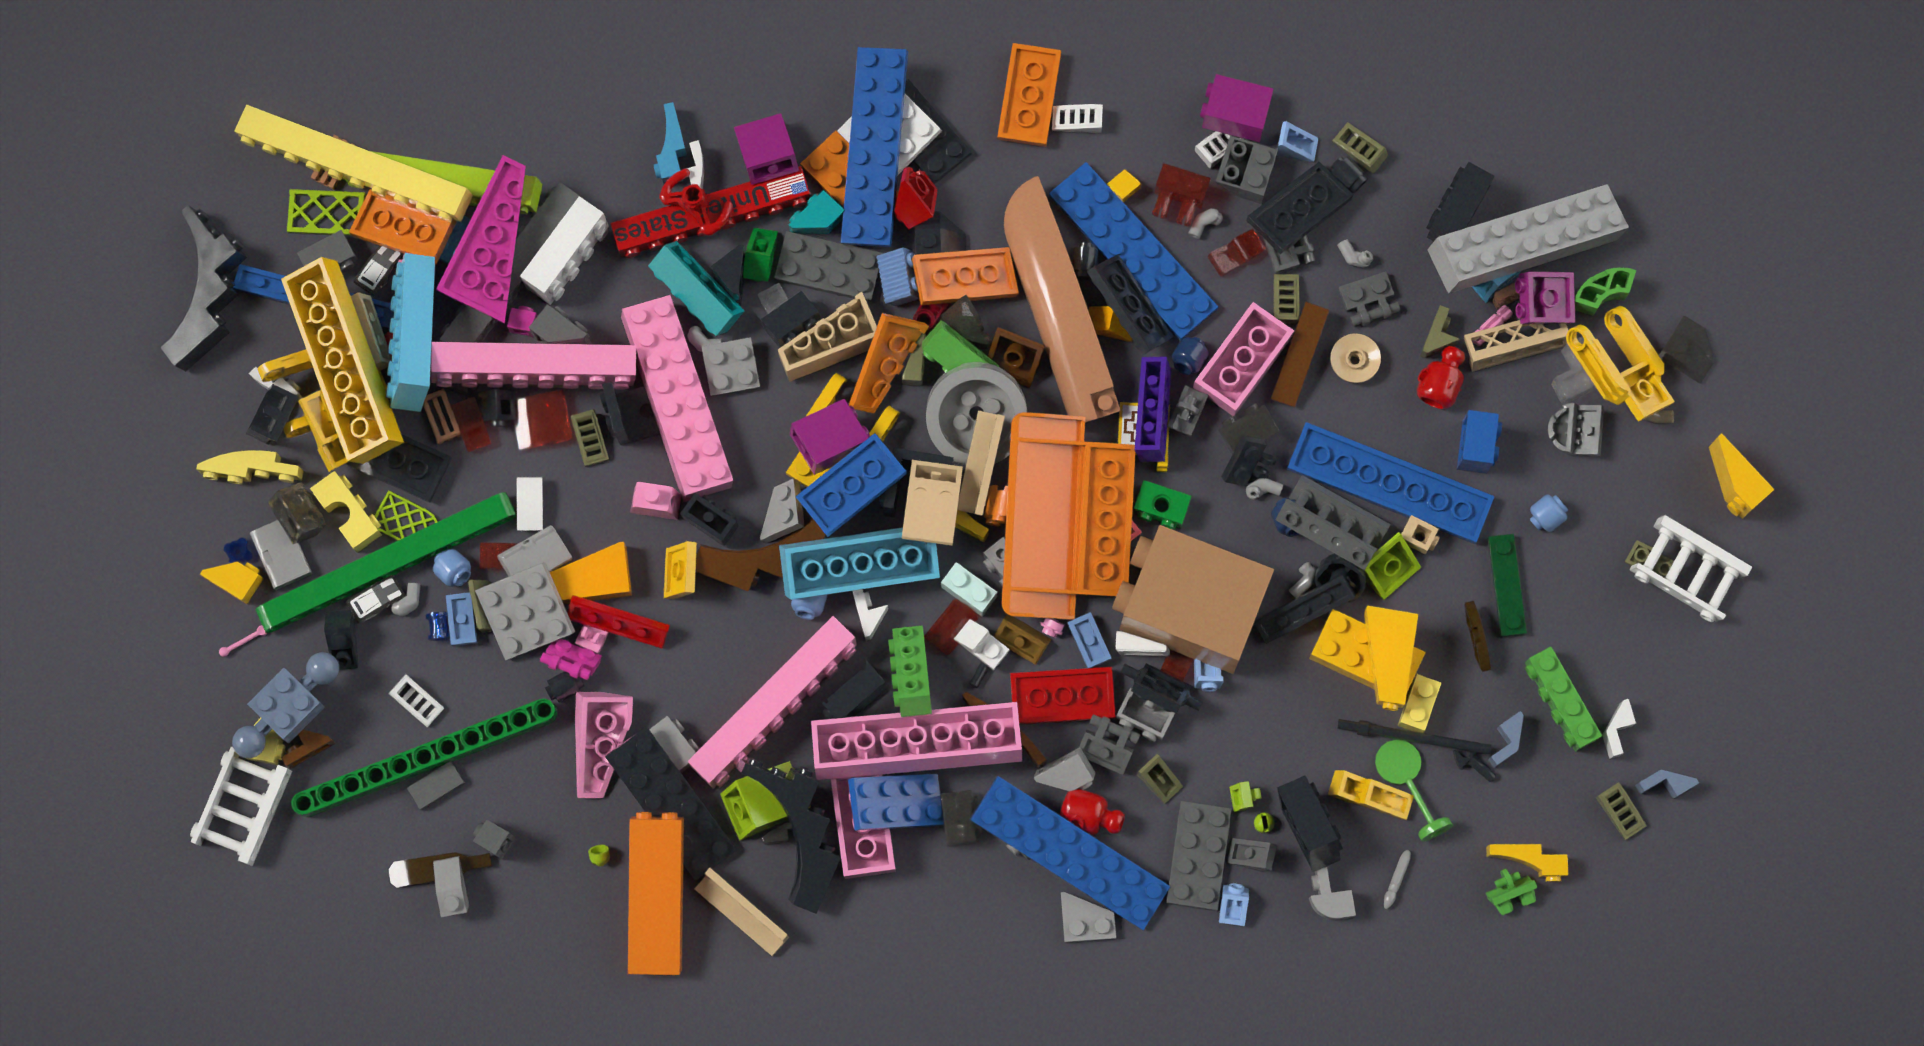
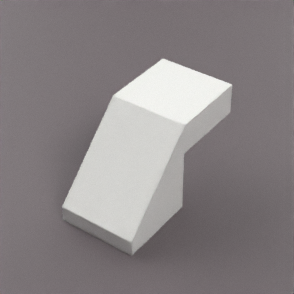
M1629 699L1623 700L1619 704L1602 734L1609 759L1623 754L1617 731L1636 724Z

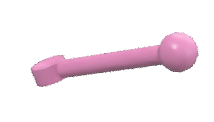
M261 625L257 628L256 632L227 648H220L219 654L222 657H226L235 648L259 635L265 636L267 633H265Z

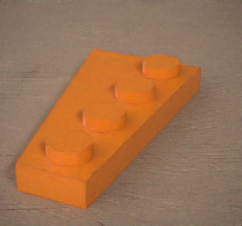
M881 314L849 406H853L856 410L875 413L891 388L890 383L896 374L899 375L904 366L902 364L909 352L913 353L918 345L916 341L921 333L925 334L929 326L926 323L890 314Z

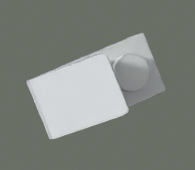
M863 589L853 590L865 640L868 641L872 639L889 608L888 605L868 610L867 607L872 606L869 592L863 593Z
M971 619L954 638L956 642L992 670H995L1009 652L1005 645L989 634L988 629Z

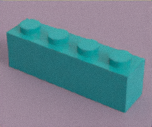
M677 241L664 245L648 265L654 272L655 277L663 281L671 289V293L687 306L688 311L692 315L697 316L703 322L707 331L715 336L728 332L743 314L744 310Z

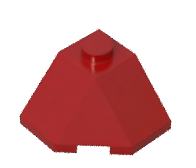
M910 167L903 169L894 212L896 218L901 223L903 222L908 229L932 218L934 215L938 189L924 171L914 172L913 168Z

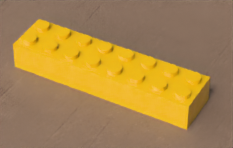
M320 257L282 278L283 286L347 461L364 464L404 443L338 261Z

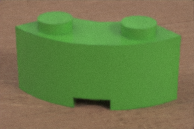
M1611 268L1589 278L1574 297L1575 310L1593 316L1598 307L1607 301L1614 299L1624 301L1630 292L1636 270L1630 268Z

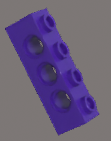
M1142 357L1134 449L1140 462H1165L1172 370L1167 357Z

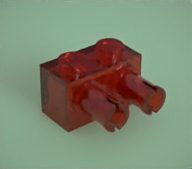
M1163 163L1155 187V194L1158 195L1152 215L1158 217L1160 209L1163 208L1160 218L1167 219L1172 200L1182 203L1175 220L1176 223L1182 225L1184 216H1186L1184 226L1190 227L1196 207L1202 209L1211 178Z

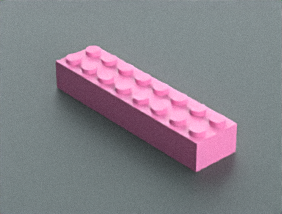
M668 295L622 309L621 319L630 345H636V363L683 502L689 501L694 493L702 497L703 495L731 488L734 480L671 296Z
M432 342L431 383H436L439 387H450L452 383H462L463 387H476L477 384H487L488 387L499 388L503 384H513L515 388H526L528 384L538 385L539 388H553V385H563V388L576 389L578 385H589L590 389H603L602 384L612 382L615 389L624 390L634 385L636 376V345Z
M832 616L688 760L690 766L713 789L717 785L719 787L723 786L730 778L728 774L737 767L740 758L747 761L749 759L747 755L753 749L755 751L759 750L767 741L765 737L771 731L775 733L785 723L783 719L789 713L793 715L803 705L801 701L807 695L811 697L821 687L819 683L825 677L829 679L839 669L837 665L842 659L847 661L856 652L855 646L857 645L855 637Z
M1017 702L932 710V714L901 717V713L811 721L817 780L1022 762Z

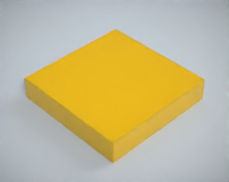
M687 541L666 548L665 599H676L695 592L697 542Z

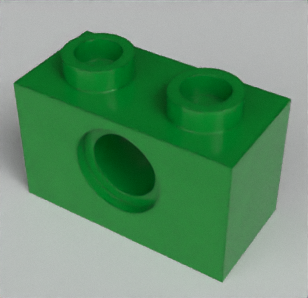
M1143 480L1133 513L1138 514L1137 518L1143 521L1151 522L1153 519L1162 522L1161 525L1169 529L1175 530L1176 527L1181 529L1192 496ZM1159 501H1163L1168 505L1169 509L1165 512H1159L1155 509L1154 505Z

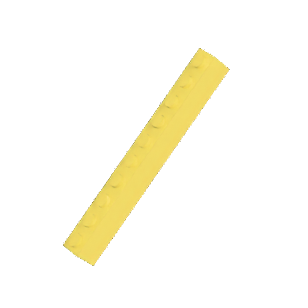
M246 105L234 131L241 137L240 141L248 146L254 147L257 144L262 146V150L269 154L276 155L278 152L283 154L286 160L296 164L298 161L304 162L306 167L316 172H319L320 169L328 171L327 174L337 180H341L342 177L349 179V183L358 188L370 187L372 188L371 191L379 196L391 195L394 197L393 200L400 204L408 205V202L412 203L421 212L429 214L430 211L438 213L439 218L447 222H452L453 219L461 222L473 197L472 193L463 186Z

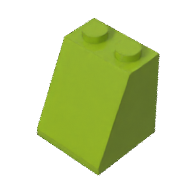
M789 761L775 766V768L785 771L787 777L792 766ZM748 776L736 780L720 794L739 841L789 820L783 807L774 795L761 783Z

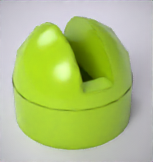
M1263 812L1255 817L1254 827L1259 833L1266 834L1274 828L1275 821L1271 814ZM1262 816H1266L1267 829L1263 828Z
M596 845L588 850L592 864L601 867L608 863L610 858L608 846Z

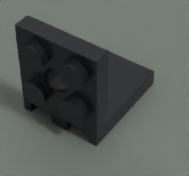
M612 382L602 384L604 392L599 393L605 413L610 415L605 417L611 437L616 436L620 445L661 435L654 414L650 418H644L640 414L644 406H651L645 386L616 393Z
M893 447V456L906 470H911L912 460L954 465V457ZM901 479L880 495V508L884 509V515L887 517L895 518Z

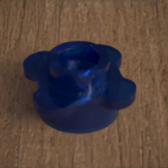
M239 538L238 541L225 544L224 552L229 557V564L250 561L253 554L248 550V541L245 538Z

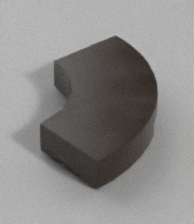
M1474 601L1465 602L1466 624L1470 632L1475 659L1482 672L1491 670L1489 652L1477 607Z

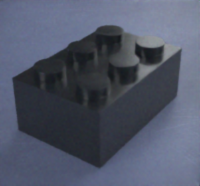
M1468 162L1465 168L1460 166L1450 185L1453 189L1448 187L1438 206L1441 210L1436 208L1426 227L1430 230L1427 238L1434 242L1439 236L1467 228L1495 176L1471 162Z
M1306 775L1277 787L1281 810L1312 872L1340 861V850H1343L1340 842L1341 835L1336 825L1331 826L1329 811L1324 803L1320 804L1318 799L1320 795L1315 783H1309Z

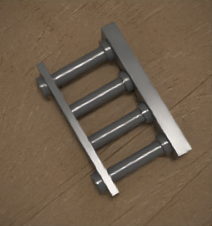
M1303 475L1289 497L1291 500L1286 499L1275 519L1363 570L1366 569L1376 548H1378L1390 527L1389 523Z

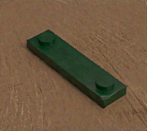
M1514 534L1489 536L1488 546L1500 637L1526 635L1527 630Z

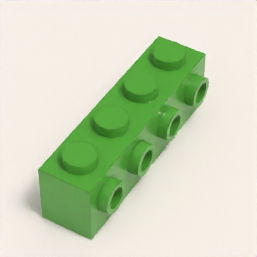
M923 625L892 629L893 639L888 640L890 655L895 654V656L890 657L891 671L897 673L892 674L893 689H898V691L893 692L895 707H900L901 717L932 714Z
M1552 647L1530 657L1525 662V670L1530 679L1535 680L1538 685V693L1541 699L1550 706L1552 710L1550 712L1555 723L1557 725L1560 724L1563 729V736L1569 747H1573L1576 752L1602 737Z

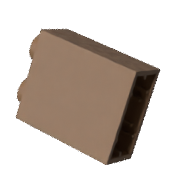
M1159 525L1154 540L1140 536L1130 564L1142 568L1136 585L1122 581L1112 606L1113 610L1124 614L1119 630L1164 644L1172 651L1234 674L1274 569L1162 525Z

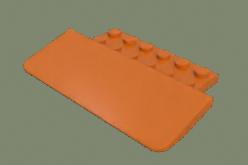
M1022 412L1015 415L1012 419L1002 608L1010 616L1075 619L1076 594L1117 596L1122 581L1129 583L1135 445L1084 442L1085 417Z

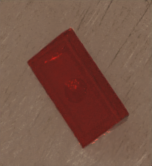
M954 598L925 634L924 638L948 656L958 645V642L954 640L956 635L969 619L976 622L979 617L970 607Z

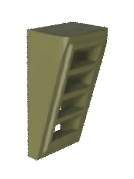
M1348 122L1332 140L1336 146L1371 173H1375L1388 157L1385 147ZM1352 133L1354 136L1345 144L1344 141ZM1360 139V140H1361L1360 144H1359V145L1355 148V150H1354L1352 147H1353V146L1357 143V141ZM1367 146L1370 147L1364 155H1361V152Z
M1274 274L1273 316L1284 324H1298L1299 275ZM1279 281H1293V286H1279ZM1279 291H1293V295H1279ZM1279 300H1293V304H1279ZM1279 309H1293V313H1279Z
M921 333L916 341L918 345L909 357L902 376L903 385H923L925 355L922 350V341L926 338L924 333Z
M595 409L572 415L571 420L585 467L608 461L609 457ZM589 420L593 421L591 424L579 427V423ZM595 429L596 433L582 437L581 433ZM598 439L599 443L585 447L584 443ZM601 449L602 453L587 456V452Z
M1619 782L1596 797L1624 840L1646 827L1645 822ZM1617 793L1619 798L1609 804L1607 799ZM1623 802L1625 807L1614 812L1613 808ZM1629 811L1631 815L1620 821L1618 817ZM1635 819L1637 824L1625 830L1624 825Z

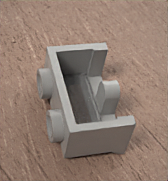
M1130 688L1116 718L1120 720L1119 725L1122 727L1125 725L1131 727V731L1135 727L1143 731V737L1155 742L1156 739L1162 741L1175 713L1167 712L1149 700L1140 699L1135 693L1131 692Z

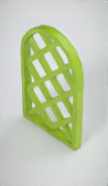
M389 490L374 515L377 519L381 512L383 520L378 522L380 524L384 523L386 531L378 528V530L396 540H400V538L391 533L399 531L402 539L404 538L402 531L411 527L412 532L415 533L414 526L423 524L424 528H426V522L433 520L435 523L438 522L435 516L426 508H422ZM392 496H394V497H396V498H398V499H400V500H402V501H401V502H398V503H394ZM389 497L391 505L383 507ZM404 504L406 513L398 515L396 506ZM408 504L418 509L409 511ZM392 508L395 516L386 519L384 510ZM423 511L429 514L431 518L425 519ZM420 512L422 520L413 523L411 514ZM408 516L410 524L401 527L399 518ZM396 519L398 528L389 530L387 522Z

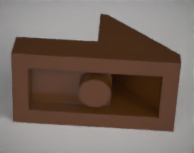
M302 730L298 735L304 745L300 746L297 744L286 750V755L281 758L286 767L292 769L333 746L335 742L329 736Z

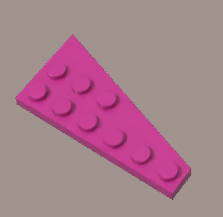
M503 155L436 291L505 324L526 166Z

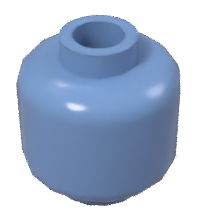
M1546 494L1530 508L1533 515L1530 521L1538 530L1544 528L1546 531L1552 532L1567 520L1566 512L1568 509L1557 495L1552 497Z
M454 549L442 551L435 557L433 572L445 585L449 587L461 586L470 578V562Z
M827 594L792 599V609L798 617L812 620L814 617L822 614Z

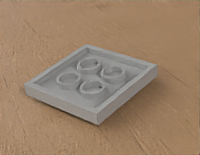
M545 562L475 590L505 660L575 632Z

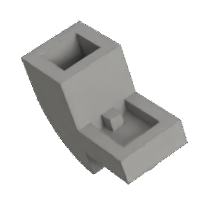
M1327 867L1315 871V875L1311 876L1313 890L1318 891L1319 895L1309 897V902L1314 911L1321 917L1329 920L1354 918L1356 913L1352 890L1331 893Z

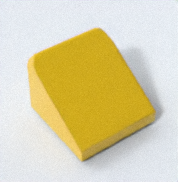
M1125 169L1107 183L1123 203L1141 189V183Z

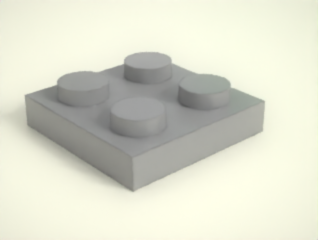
M751 337L701 346L711 396L760 387Z

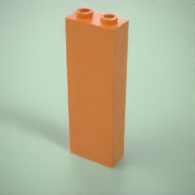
M637 812L636 816L630 818L628 974L680 975L682 972L684 817H677L678 813L665 812L662 813V817H652L651 812Z

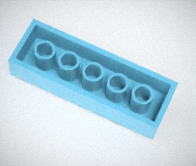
M405 253L402 262L397 263L396 275L392 279V290H395V296L391 300V311L394 312V318H391L390 333H393V339H390L389 354H392V361H389L387 375L391 376V383H388L386 397L391 398L390 408L420 412L430 387L435 257Z
M903 528L779 545L785 596L789 599H798L940 578L936 543L902 539Z

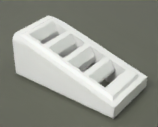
M1103 105L1053 106L1052 131L1101 133ZM1060 113H1065L1064 124H1060ZM1070 113H1075L1074 124H1069ZM1080 114H1085L1084 123H1079ZM1090 114H1095L1094 123H1089Z
M1215 131L1195 146V152L1211 169L1223 160L1227 148V143L1221 136L1224 134L1229 140L1232 135ZM1217 140L1224 149L1221 151L1214 141ZM1208 146H1210L1214 150V152L1216 153L1215 156H1213L1209 152V150L1207 149Z
M1117 631L1116 650L1120 655H1170L1169 648L1164 644L1122 631Z
M404 675L388 693L426 727L444 709L443 706L407 675ZM409 684L411 688L401 698L398 694ZM417 691L419 695L409 705L406 701ZM424 697L427 701L416 711L414 707ZM432 704L435 708L424 718L422 716L423 712Z

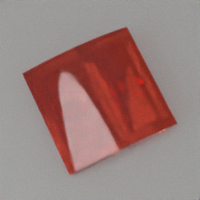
M563 390L541 393L515 400L516 420H514L520 450H528L544 444L553 445L573 439Z

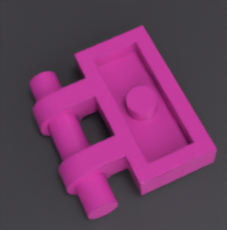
M558 639L549 645L546 653L543 652L540 662L549 665L548 668L560 669L568 672L571 677L576 679L581 677L588 680L590 675L592 676L599 666L602 655L594 653L590 649L573 645L567 640Z

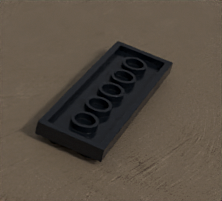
M647 726L605 756L645 812H651L652 817H662V813L665 812L678 813L677 817H684L683 864L695 881L702 877L709 868H714L737 851Z

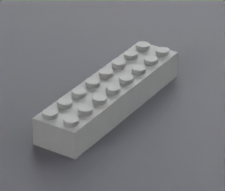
M1608 184L1439 236L1427 250L1448 294L1616 241L1629 227Z

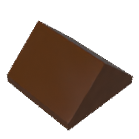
M998 327L988 357L998 364L1001 369L1008 372L1018 384L1030 388L1044 356L1045 345Z

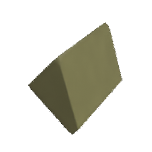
M469 580L468 585L477 628L482 633L490 632L492 628L475 590L491 583L488 580Z

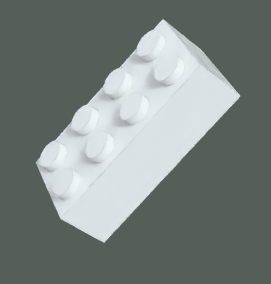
M579 196L520 275L526 289L549 305L554 300L558 301L565 291L563 287L569 280L573 281L579 273L578 267L583 260L587 261L592 256L594 245L597 241L601 242L606 237L609 225L604 213Z

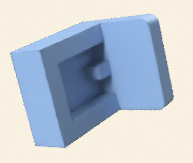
M1194 659L1195 688H1202L1204 692H1213L1220 689L1223 684L1221 669Z

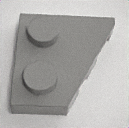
M793 478L774 487L760 535L761 541L768 543L804 527L802 504L795 497L801 492L800 481Z
M1061 892L1065 943L1116 939L1114 912L1066 892Z

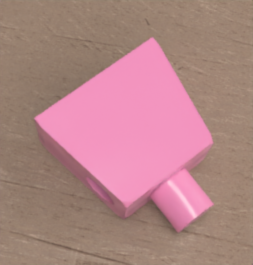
M637 482L634 488L630 513L678 520L682 496L670 486Z

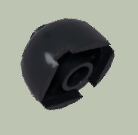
M1335 553L1328 555L1321 561L1316 570L1315 583L1317 587L1344 574L1356 595L1348 603L1354 602L1362 595L1365 589V571Z

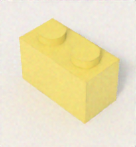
M1418 674L1415 676L1398 723L1399 727L1420 733L1425 731L1441 682Z

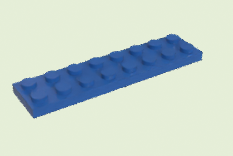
M858 47L844 199L845 211L843 212L841 243L843 245L892 246L908 60L907 49Z
M1087 162L1049 193V197L1086 238L1094 244L1106 260L1119 254L1164 323L1180 341L1218 309L1217 304Z
M1307 422L1304 425L1287 468L1289 471L1410 518L1412 515L1438 528V530L1474 544L1477 543L1494 499L1493 495Z
M999 776L996 777L970 819L978 826L1141 930L1145 929L1170 888L1169 885Z

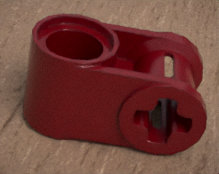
M951 303L920 304L913 316V320L927 319L930 321L931 324L925 332L926 337L945 316Z

